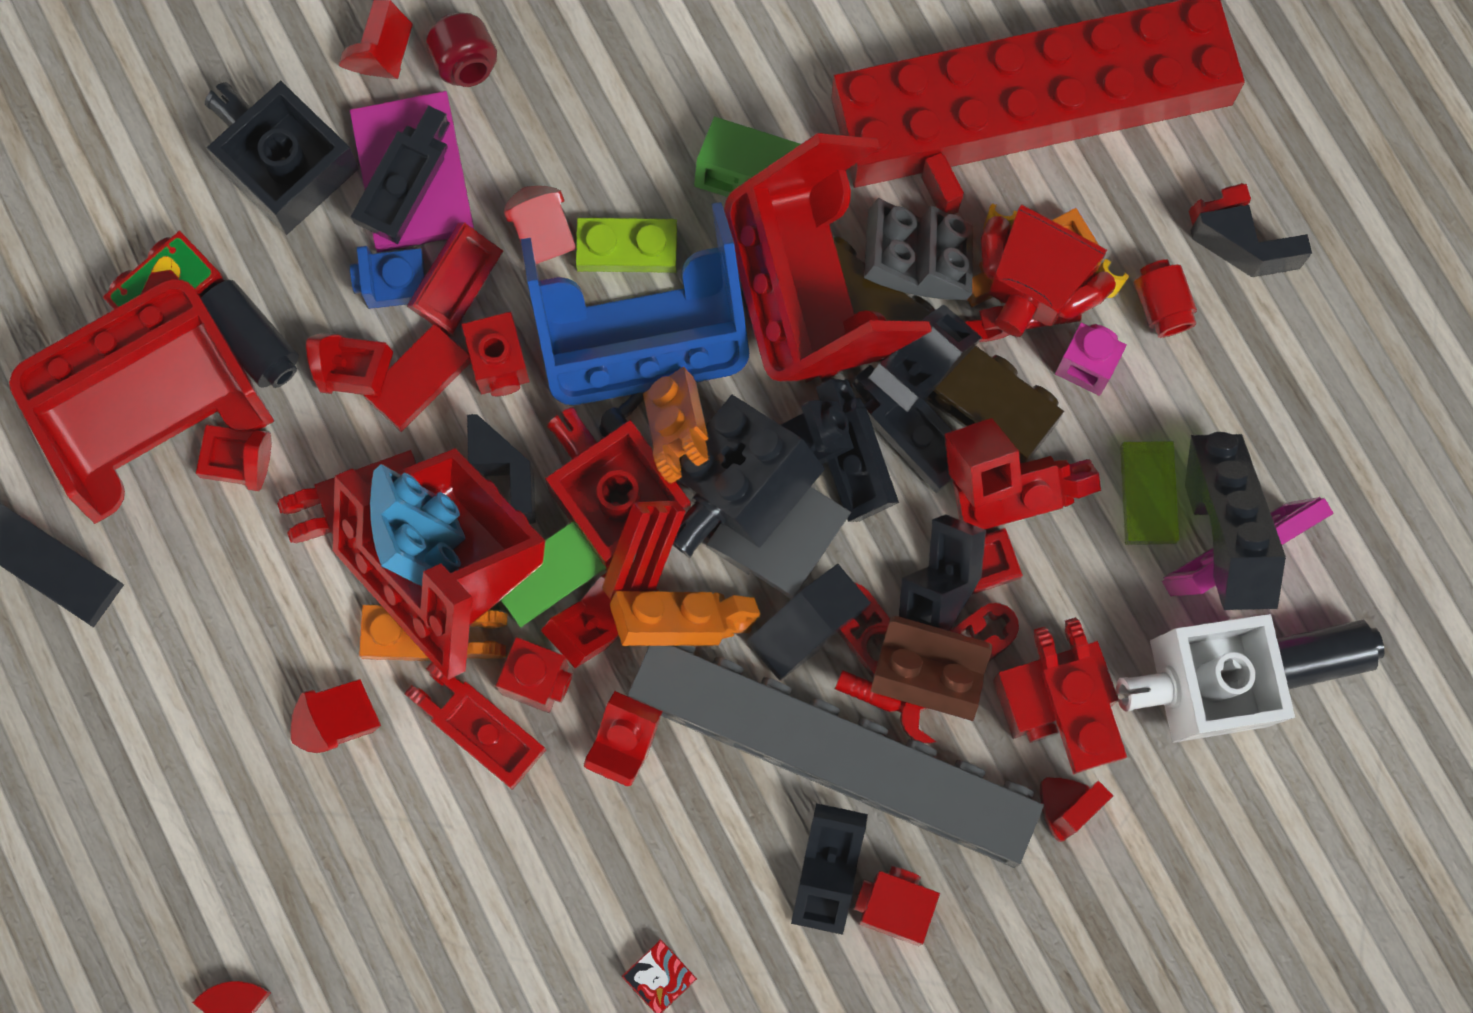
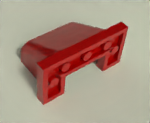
M456 448L396 472L400 475L403 473L411 475L422 487L434 494L441 492L447 495L460 512V516L457 519L466 537L462 543L453 549L461 562L459 570L450 573L442 563L423 571L422 586L382 567L380 564L371 526L370 498L372 482L366 483L353 468L335 475L332 551L447 679L465 672L469 627L541 567L544 559L545 539L529 524L521 511L515 510L505 500L491 480L485 479Z

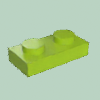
M577 218V272L677 273V219Z

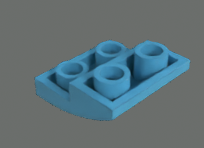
M380 464L373 472L370 512L373 539L381 566L422 586L423 571L442 563L450 573L459 570L461 562L453 549L462 543L466 537L457 519L460 516V512L455 503L444 493L434 494L425 489L411 475L407 473L400 475Z

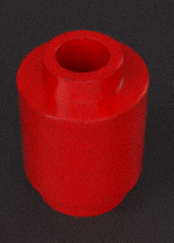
M1163 259L1140 269L1142 276L1134 281V286L1149 328H1155L1158 338H1165L1194 327L1197 324L1194 317L1197 307L1182 266L1179 264L1170 265L1168 259Z

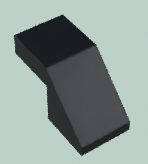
M1249 205L1200 213L1190 230L1194 241L1250 277L1299 270L1312 254L1308 234L1258 242Z
M942 305L922 319V321L930 322L932 332L904 346L884 359L869 376V379L907 412L928 397L982 339L977 332L946 305Z
M478 414L467 415L468 462L482 476L510 475L511 506L515 510L521 511L529 524L536 523L535 479L531 462Z
M947 514L932 519L929 565L926 568L902 577L899 617L947 631L951 629L981 579L985 529Z
M836 564L794 596L758 629L747 642L776 678L781 681L818 653L828 638L863 613L871 602L841 566Z
M816 803L791 924L843 935L852 899L856 868L866 830L868 814Z

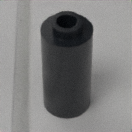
M234 280L223 281L203 295L201 298L243 369L259 387L264 388L272 385L273 388H278L297 372L295 364L299 359V354Z
M1365 620L1277 638L1288 689L1374 671L1378 667V659L1384 657V644L1380 632L1377 628H1370Z

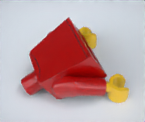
M992 203L990 205L981 236L983 272L993 281L989 291L990 295L1005 303L995 320V324L1007 334L1021 337L1032 318L1047 326H1052L1059 317L1072 319L1100 305L1106 298L1115 297L1129 278L1126 272L1123 276L1112 274L1108 269L1111 264L1110 260L1105 259L1101 264L1107 249L1021 204L1018 211L1013 210L1011 216H1003L996 212L997 204Z

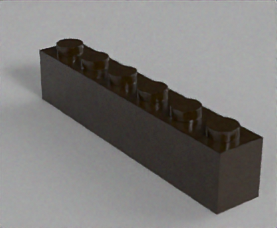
M838 236L833 237L854 315L861 311H877L887 321H922L923 318L935 311V308L920 296L913 295L911 298L904 292L865 279V263L856 257L857 252L844 239ZM977 346L925 398L962 427L993 418L1019 450L1020 464L1028 462L1056 427L1064 413V410L1058 407L1059 402L1051 392L1039 385L1031 387L1017 376V369L1009 361L999 355L991 357ZM888 355V356H886L885 358H883V359L877 361V363L879 364L880 362H882L884 359H886V358L889 357L890 355Z

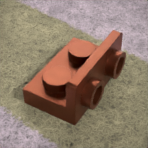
M892 616L880 652L870 692L974 721L979 706L984 674L992 652V644L902 617Z

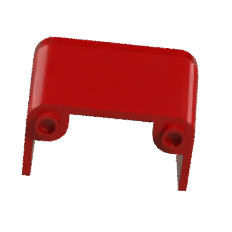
M817 133L735 188L726 200L724 212L734 241L738 273L760 356L767 375L775 381H799L877 362L932 332L929 321H887L877 311H861L855 315L853 312L830 224L844 215L850 203L851 189L846 170L880 148L876 138Z

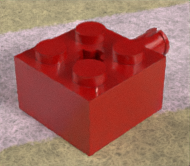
M571 407L562 411L565 417L564 421L571 431L566 428L558 415L548 423L547 428L553 432L572 460L546 477L545 480L553 499L569 521L575 522L605 565V571L607 572L633 502L677 500L686 512L691 508V502L676 481L668 483L660 471H658L652 448L631 420L597 442L577 415V411ZM617 490L622 496L627 494L628 502L620 505L617 501L611 503L610 493Z

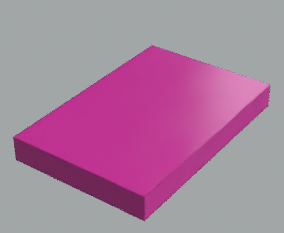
M447 91L350 109L364 190L368 186L397 131L402 133L407 125L416 129L428 105L446 113L447 120L450 122L442 140L448 146L444 155L445 159L399 243L396 244L373 233L375 248L378 253L449 239L458 223L465 222L474 229Z
M1325 497L1288 502L1270 512L1282 545L1334 514ZM1213 548L1163 577L1162 583L1171 597L1203 594L1216 586L1213 578Z

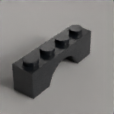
M1227 432L1191 435L1185 488L1193 514L1209 515L1214 553L1213 578L1223 610L1278 609L1286 555L1243 435Z

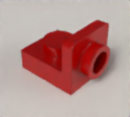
M614 691L607 703L596 740L585 758L584 767L607 779L625 786H631L648 757L663 711Z

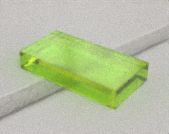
M1174 441L1123 442L1120 446L1125 545L1177 544L1179 541Z

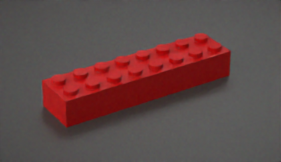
M1179 0L836 74L833 77L831 101L840 135L876 138L880 148L849 168L853 186L857 188L921 174L925 159L939 153L945 155L950 166L954 167L1232 106L1245 80L1221 0Z

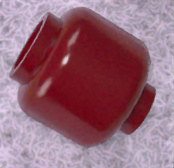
M458 12L445 15L436 22L427 35L426 47L435 69L442 80L451 85L462 87L476 86L489 77L497 62V48L485 24L478 16L471 13Z

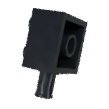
M279 81L252 107L227 82L216 86L217 90L222 94L221 98L225 102L212 90L205 99V106L229 126L206 147L219 170L285 235H288L359 169L350 147L282 81Z
M732 394L706 424L708 434L706 446L709 460L697 466L688 459L686 454L679 458L682 477L676 480V482L694 504L684 515L673 546L682 554L684 552L688 558L693 556V552L718 523L727 525L760 548L825 470L802 438Z

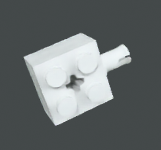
M1271 614L1175 628L1150 640L1157 671L1156 674L1130 678L1122 677L1118 679L1116 684L1117 695L1131 692L1138 693L1118 700L1120 707L1126 712L1164 704L1172 743L1266 728L1295 718Z

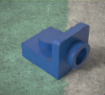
M368 246L357 247L358 263L350 264L351 283L354 294L362 293L368 309L407 305L426 276L424 255L421 248L371 254Z

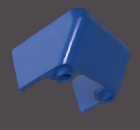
M722 202L712 204L718 247L701 250L688 257L682 267L684 289L586 307L582 289L571 279L557 277L539 281L531 237L521 239L527 282L550 392L556 400L567 405H580L640 392L643 393L649 390L658 379L670 376L682 367L688 370L696 382L731 376L745 367L750 354L734 241Z

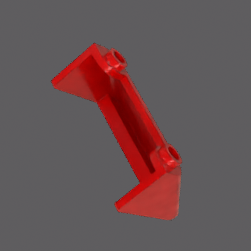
M179 279L160 283L23 360L14 368L9 381L10 391L66 495L94 524L115 513L123 503L125 488L116 469L212 414L219 412L229 428L241 432H254L275 421L195 288L190 283Z

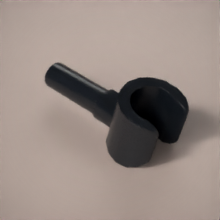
M643 393L632 394L625 403H622L619 407L608 409L602 415L599 432L604 438L628 422L626 418L644 400Z

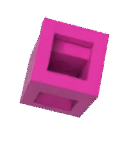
M1081 322L1055 375L1100 396L1109 382L1127 344L1119 341L1118 336L1104 326L1097 324L1088 326Z

